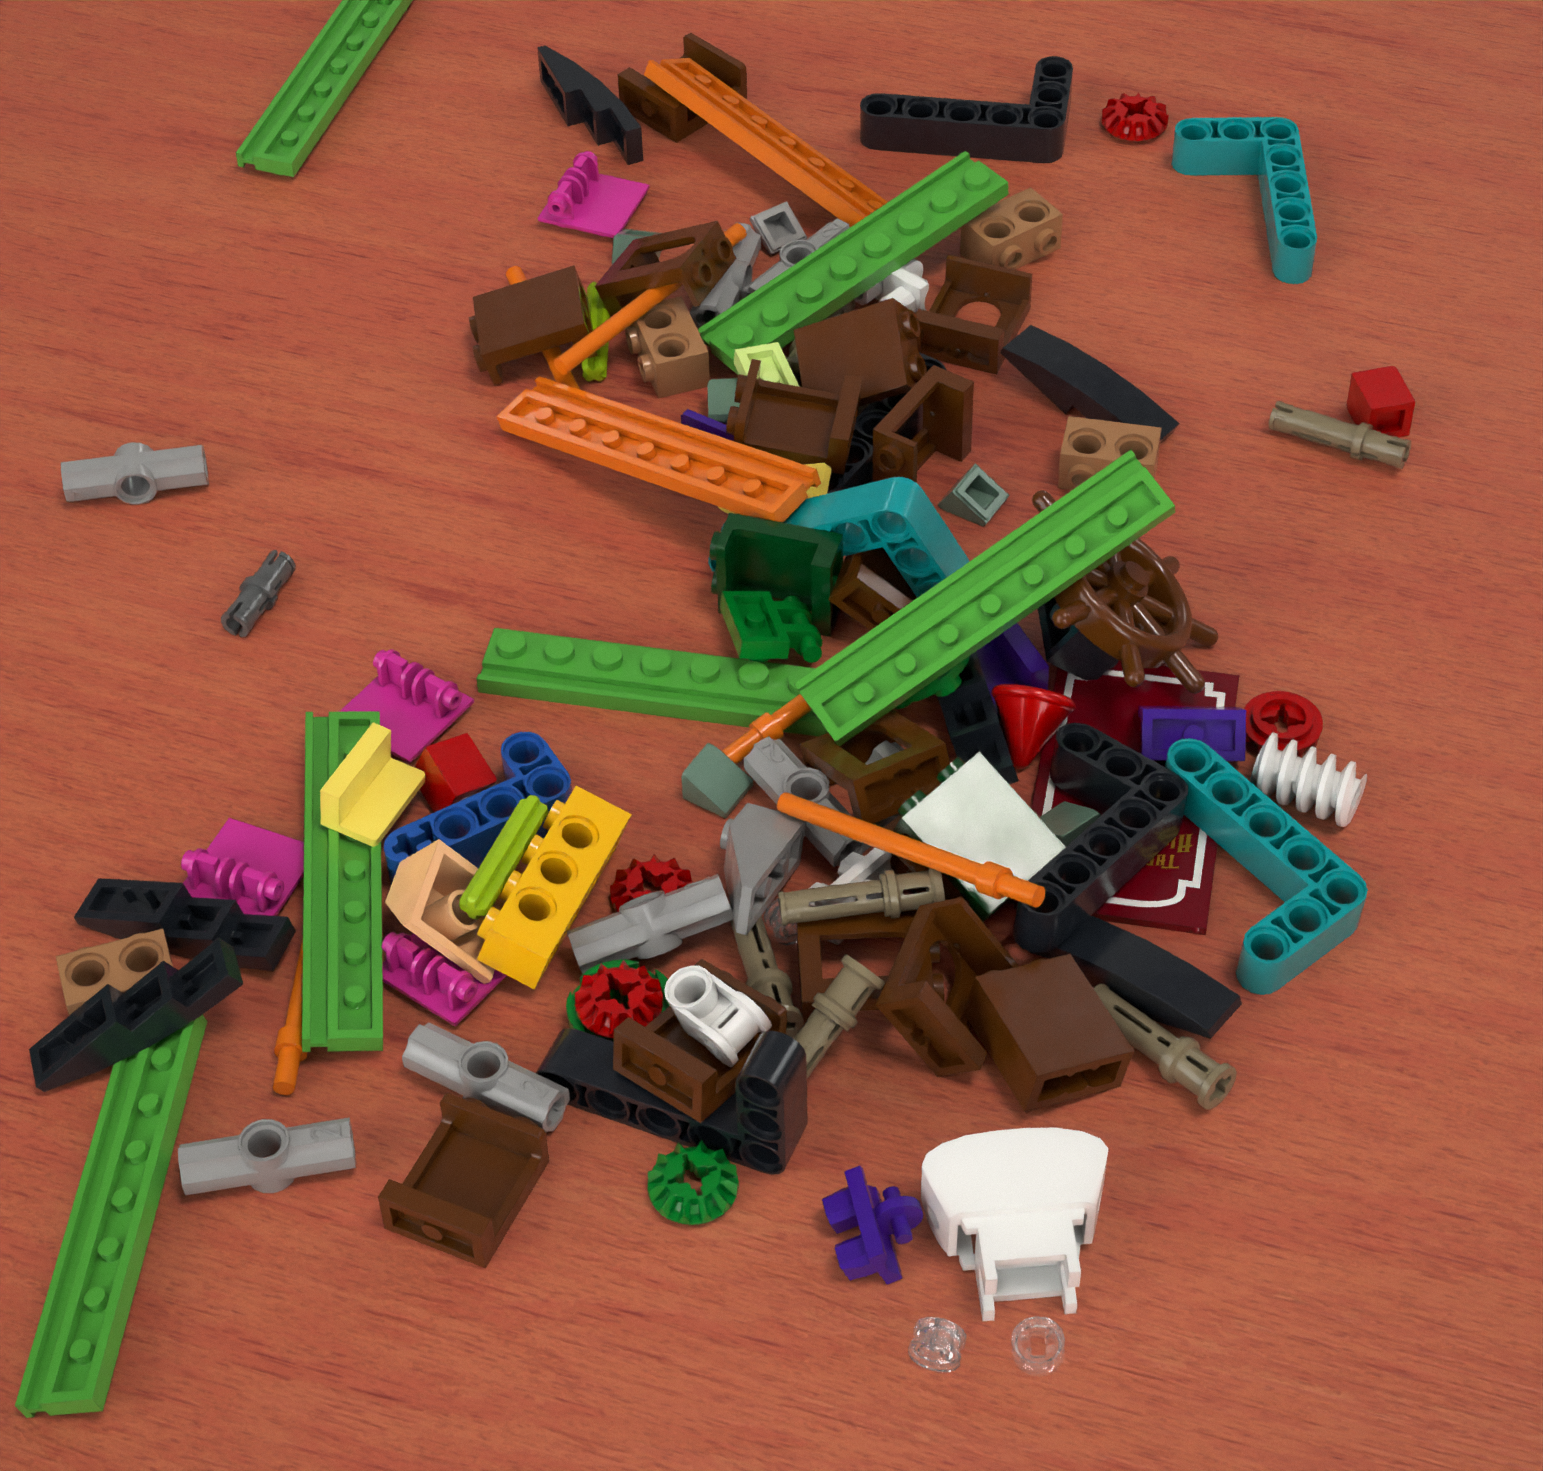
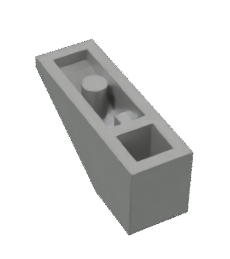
M747 803L734 819L729 818L726 821L720 838V848L726 850L724 875L736 933L748 934L800 865L805 821L751 803Z

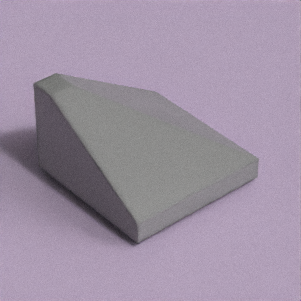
M787 201L751 216L749 219L755 231L761 235V241L770 256L779 253L782 246L790 241L798 239L807 240L805 232Z

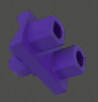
M860 1165L844 1171L848 1187L822 1199L828 1221L837 1234L857 1226L860 1228L861 1235L835 1245L841 1270L849 1280L866 1277L877 1272L887 1285L903 1279L891 1234H894L898 1244H906L913 1239L911 1229L915 1228L924 1216L920 1201L915 1197L901 1196L899 1188L892 1186L883 1191L885 1201L882 1202L878 1189L867 1184L864 1170Z

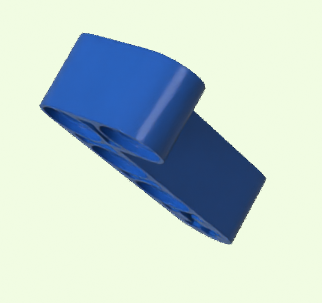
M532 732L512 734L505 739L501 746L504 782L391 832L385 839L383 847L390 884L392 885L400 861L438 839L479 868L519 801L527 799L529 795L539 797L540 802L547 805L548 813L556 800L566 803L572 793L571 778L546 741L540 735ZM544 822L536 833L542 838L548 833V830L542 827Z

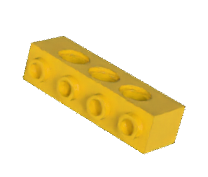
M575 786L566 803L556 800L542 826L548 830V833L544 838L535 834L521 863L527 865L525 871L522 874L513 870L499 897L505 901V904L501 910L492 906L478 930L477 935L484 938L485 941L477 960L535 990L564 940L567 931H569L616 850L632 814L578 786Z

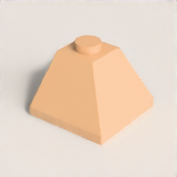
M438 839L400 861L385 903L404 927L459 967L471 973L477 980L487 984L492 980L495 969L477 960L485 941L477 933L485 916H481L478 920L471 919L467 912L459 907V900L478 868ZM498 897L493 907L501 910L505 901Z

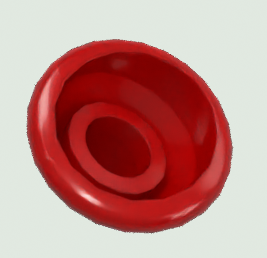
M999 684L991 690L1014 767L1018 769H1025L1032 763L1066 717L1076 709L1075 702L1068 696L1038 687L1019 684Z

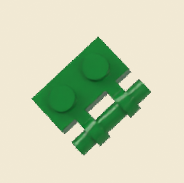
M722 591L720 610L739 659H749L757 662H765L770 659H788L790 648H794L796 653L803 656L804 660L809 663L817 662L822 657V637L817 627L811 625L812 615L808 606L800 602L798 597L792 595L786 597L783 601H773L769 591Z

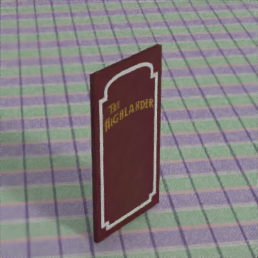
M1118 661L1113 668L1108 669L1097 680H1083L1057 667L1053 691L1068 696L1076 705V709L1066 717L1059 728L1069 723H1084L1140 753L1141 718L1138 717V706L1236 707L1240 675L1197 670L1205 680V687L1201 692L1194 694L1190 693L1182 685L1168 666L1151 669L1143 668L1145 680L1138 687H1131L1125 682L1121 661ZM1055 732L1042 748L1032 809L1040 817L1066 801L1094 809L1102 815L1101 811L1062 790L1052 782L1050 768L1056 738ZM1152 760L1165 767L1166 760ZM1183 815L1178 835L1091 916L1107 922L1206 935L1218 844L1188 817ZM1016 900L1014 901V909L1017 908L1018 901Z

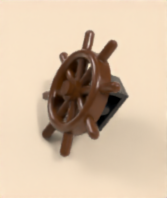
M1044 490L1036 492L1032 498V503L1039 513L1056 502ZM1140 538L1038 608L1046 662L1083 680H1097L1108 669L1113 668L1118 661H1121L1124 680L1131 687H1138L1144 682L1145 674L1143 668H1157L1166 664L1190 693L1196 694L1201 692L1205 687V680L1181 652V649L1188 642L1189 638L1204 646H1213L1218 640V633L1214 628L1192 618L1186 595L1174 576L1180 568L1177 558L1167 556L1161 559Z

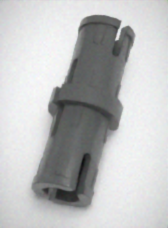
M277 550L270 551L258 571L253 576L245 578L239 587V591H241L239 596L221 617V623L229 633L236 636L240 630V637L247 636L265 609L270 610L278 600V596H276L278 591L296 570V565L289 555L281 551L278 556Z

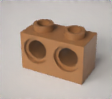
M1030 187L994 204L961 227L960 254L966 259L1016 270L1061 248L1063 214Z
M682 296L661 301L631 324V327L625 329L630 353H638L639 355L638 365L641 377L644 382H651L658 398L707 387L710 380L709 353Z
M1068 416L1060 452L1058 488L1075 489L1129 450L1135 453L1137 460L1155 479L1159 458L1161 428Z
M163 929L134 934L128 938L93 947H84L74 952L56 956L69 1015L107 984L125 993L162 961L173 966Z

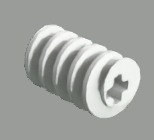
M1272 732L1256 758L1250 782L1254 785L1257 783V788L1268 797L1276 790V799L1278 804L1288 805L1296 796V808L1300 812L1306 813L1316 803L1315 813L1319 819L1326 820L1335 811L1336 824L1340 827H1346L1351 822L1360 803L1367 782V774L1361 779L1356 778V762L1350 761L1342 772L1336 771L1337 755L1332 753L1322 765L1317 764V748L1313 746L1300 758L1297 756L1298 741L1294 739L1288 743L1283 751L1278 750V734Z

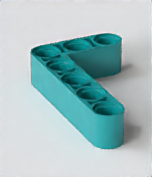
M1283 117L1188 118L1179 121L1175 126L1171 163L1173 169L1181 174L1191 176L1258 175L1273 273L1277 279L1288 284H1300L1308 281L1312 276L1317 233L1299 129L1296 123Z
M892 477L808 498L783 522L843 534V556L883 547L917 598L970 562L923 489L909 478ZM709 556L708 564L714 572L716 560H711Z
M1192 738L1174 742L1169 747L1165 768L1179 775L1188 785L1184 815L1285 902L1245 933L1236 969L1237 980L1243 988L1259 995L1271 994L1279 990L1355 932L1367 896L1366 882L1356 871L1207 744Z

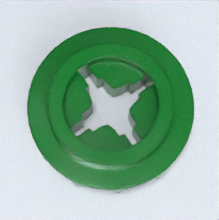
M702 1140L697 1147L684 1148L678 1142L673 1152L667 1155L658 1154L656 1165L651 1171H648V1195L652 1205L662 1216L677 1223L696 1225L713 1221L728 1211L738 1194L739 1181L736 1165L731 1164L727 1159L723 1148L717 1151L708 1149ZM690 1169V1172H694L697 1178H701V1195L698 1196L696 1190L692 1189L688 1182L684 1183L685 1170Z

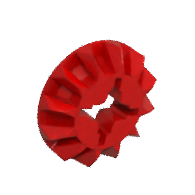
M1139 92L1136 96H1128L1122 93L1119 99H1108L1106 108L1102 109L1101 120L1106 131L1115 137L1129 141H1144L1153 139L1166 130L1169 115L1166 111V105L1157 103L1155 96L1145 98L1141 97Z
M1271 691L1254 697L1244 707L1246 710V742L1256 743L1259 752L1272 732L1278 734V750L1283 751L1292 739L1298 741L1297 755L1300 757L1307 747L1317 746L1323 729L1322 715L1318 708L1303 696L1286 691ZM1279 716H1283V722L1286 723L1287 732L1285 733L1277 731L1275 724L1278 722Z
M653 854L650 861L640 862L632 858L629 868L617 869L615 881L613 885H610L611 902L615 911L619 912V908L623 904L642 895L652 893L650 890H644V882H651L655 887L661 886V891H664L665 894L682 888L687 884L693 883L690 870L681 869L675 858L667 862L660 861L655 854Z
M624 959L619 967L607 968L601 963L597 973L592 976L583 975L581 987L575 992L576 1013L581 1023L588 1030L607 1038H614V1029L628 1017L646 1027L661 1014L663 1008V994L659 979H653L645 965L637 969L630 968ZM611 989L619 990L622 995L628 996L627 1010L616 999H610Z

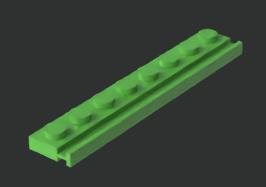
M342 0L237 150L238 167L244 168L248 163L255 165V170L294 177L413 0Z
M964 151L698 328L704 344L711 348V353L739 375L734 365L735 349L776 342L783 348L795 339V329L823 321L891 275V273L1009 195L1008 181L979 160L977 162L972 161L970 154Z
M1129 450L798 680L794 685L836 745L841 746L1176 512L1175 505L1149 471L1137 460L1135 453Z
M494 628L482 662L483 669L481 674H478L476 680L478 693L749 727L751 722L765 712L771 715L798 696L800 693L794 683L816 668ZM812 710L783 731L818 737L828 733Z
M380 711L329 712V717H313V712H306L302 1052H311V1047H327V1052L383 1051L381 842L375 847L369 846L321 825L320 790L372 723L380 725Z
M203 1015L154 1045L113 1065L15 1403V1407L26 1418L34 1417L36 1412L44 1411L50 1416L100 1412L104 1409L206 1029L207 1020Z

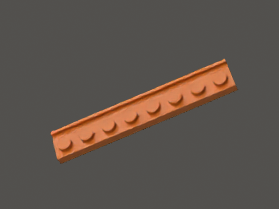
M662 59L660 64L654 60L648 61L644 76L838 219L848 223L850 227L888 203V201L692 59Z
M541 376L535 379L536 387L532 390L526 388L496 416L503 431L745 516L783 523L808 498L806 491L811 486L817 488L821 484L817 469Z

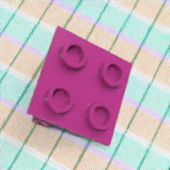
M590 151L581 152L575 156L573 167L568 168L560 178L557 190L552 191L548 196V203L538 216V221L614 238L617 233L624 229L650 186L649 184L599 174L597 156Z
M380 650L373 660V666L377 668L378 676L339 712L380 711V725L391 730V754L410 764L423 752L426 746H429L474 703V699L458 691L456 683L443 681L436 677L432 670L428 668L423 669L421 664L417 662L409 664L407 660L401 658L400 653L396 650Z
M228 818L207 850L198 848L195 851L188 850L185 852L181 860V869L187 871L188 877L183 884L192 897L236 900L244 914L277 916L304 876V842Z
M391 932L385 937L381 947L386 952V960L382 963L383 982L455 1027L507 976L495 969L492 980L487 984H483L473 977L471 973L459 967L415 934L410 936L405 932L399 934Z

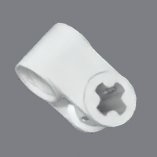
M687 966L673 973L666 982L664 989L666 1000L682 1028L688 1035L704 1045L717 1059L729 1067H732L739 1060L737 1053L758 1032L763 1033L772 1027L767 1015L753 1000L742 992L733 990L703 967Z

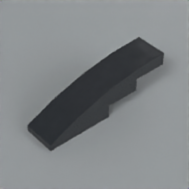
M545 45L537 47L540 81L567 126L584 123L598 146L614 142L627 165L642 162L641 126L624 103L600 80L574 61Z
M1030 325L1004 346L1000 352L1065 414L1075 407L1088 419L1160 427V444L1180 424L1144 392L1111 368L1072 344L1035 326Z
M976 651L970 655L967 665L959 674L962 680L960 686L951 694L944 697L937 696L957 758L960 757L966 763L980 752L1007 783L1012 784L1019 781Z
M98 878L74 916L79 925L118 939L128 938L138 933L163 929L170 954L190 959L197 956L219 937L234 947L240 968L274 971L296 933V929L288 917L244 914L236 900L192 897L183 883Z
M1090 916L1052 951L1045 953L1030 952L1049 959L1071 954L1092 987L1105 984L1112 992L1139 1011L1145 1013L1153 1021L1210 1039L1242 1005L1240 995L1190 963L1144 938L1093 916Z
M218 937L180 970L162 961L125 993L107 984L29 1049L36 1088L46 1092L99 1072L154 1045L199 1018L243 985L234 947Z

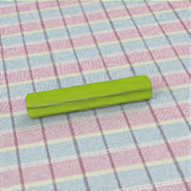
M596 282L590 283L587 287L593 330L610 318L595 288ZM609 342L597 350L598 356L587 358L582 362V376L586 381L590 382L595 379L601 382L607 376Z
M529 795L527 799L519 801L459 900V907L467 912L469 918L478 920L481 916L487 915L501 894L511 873L515 870L526 852L531 840L547 817L548 807L540 802L539 797Z

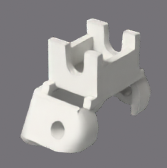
M1056 1127L996 1130L965 1135L944 1142L926 1154L922 1163L921 1201L926 1218L936 1240L947 1253V1256L959 1255V1262L963 1271L975 1270L982 1321H994V1302L1061 1296L1064 1314L1076 1313L1077 1297L1075 1287L1080 1286L1081 1277L1079 1262L1080 1245L1092 1244L1105 1180L1108 1147L1101 1138L1083 1131ZM971 1234H976L975 1254L973 1253Z

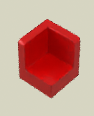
M1387 366L1351 373L1346 406L1356 425H1360L1362 422L1373 426L1372 430L1390 436H1409L1415 399L1395 366Z
M468 732L426 746L414 767L425 772V783L420 788V791L433 812L457 803L462 798L493 787L497 780Z

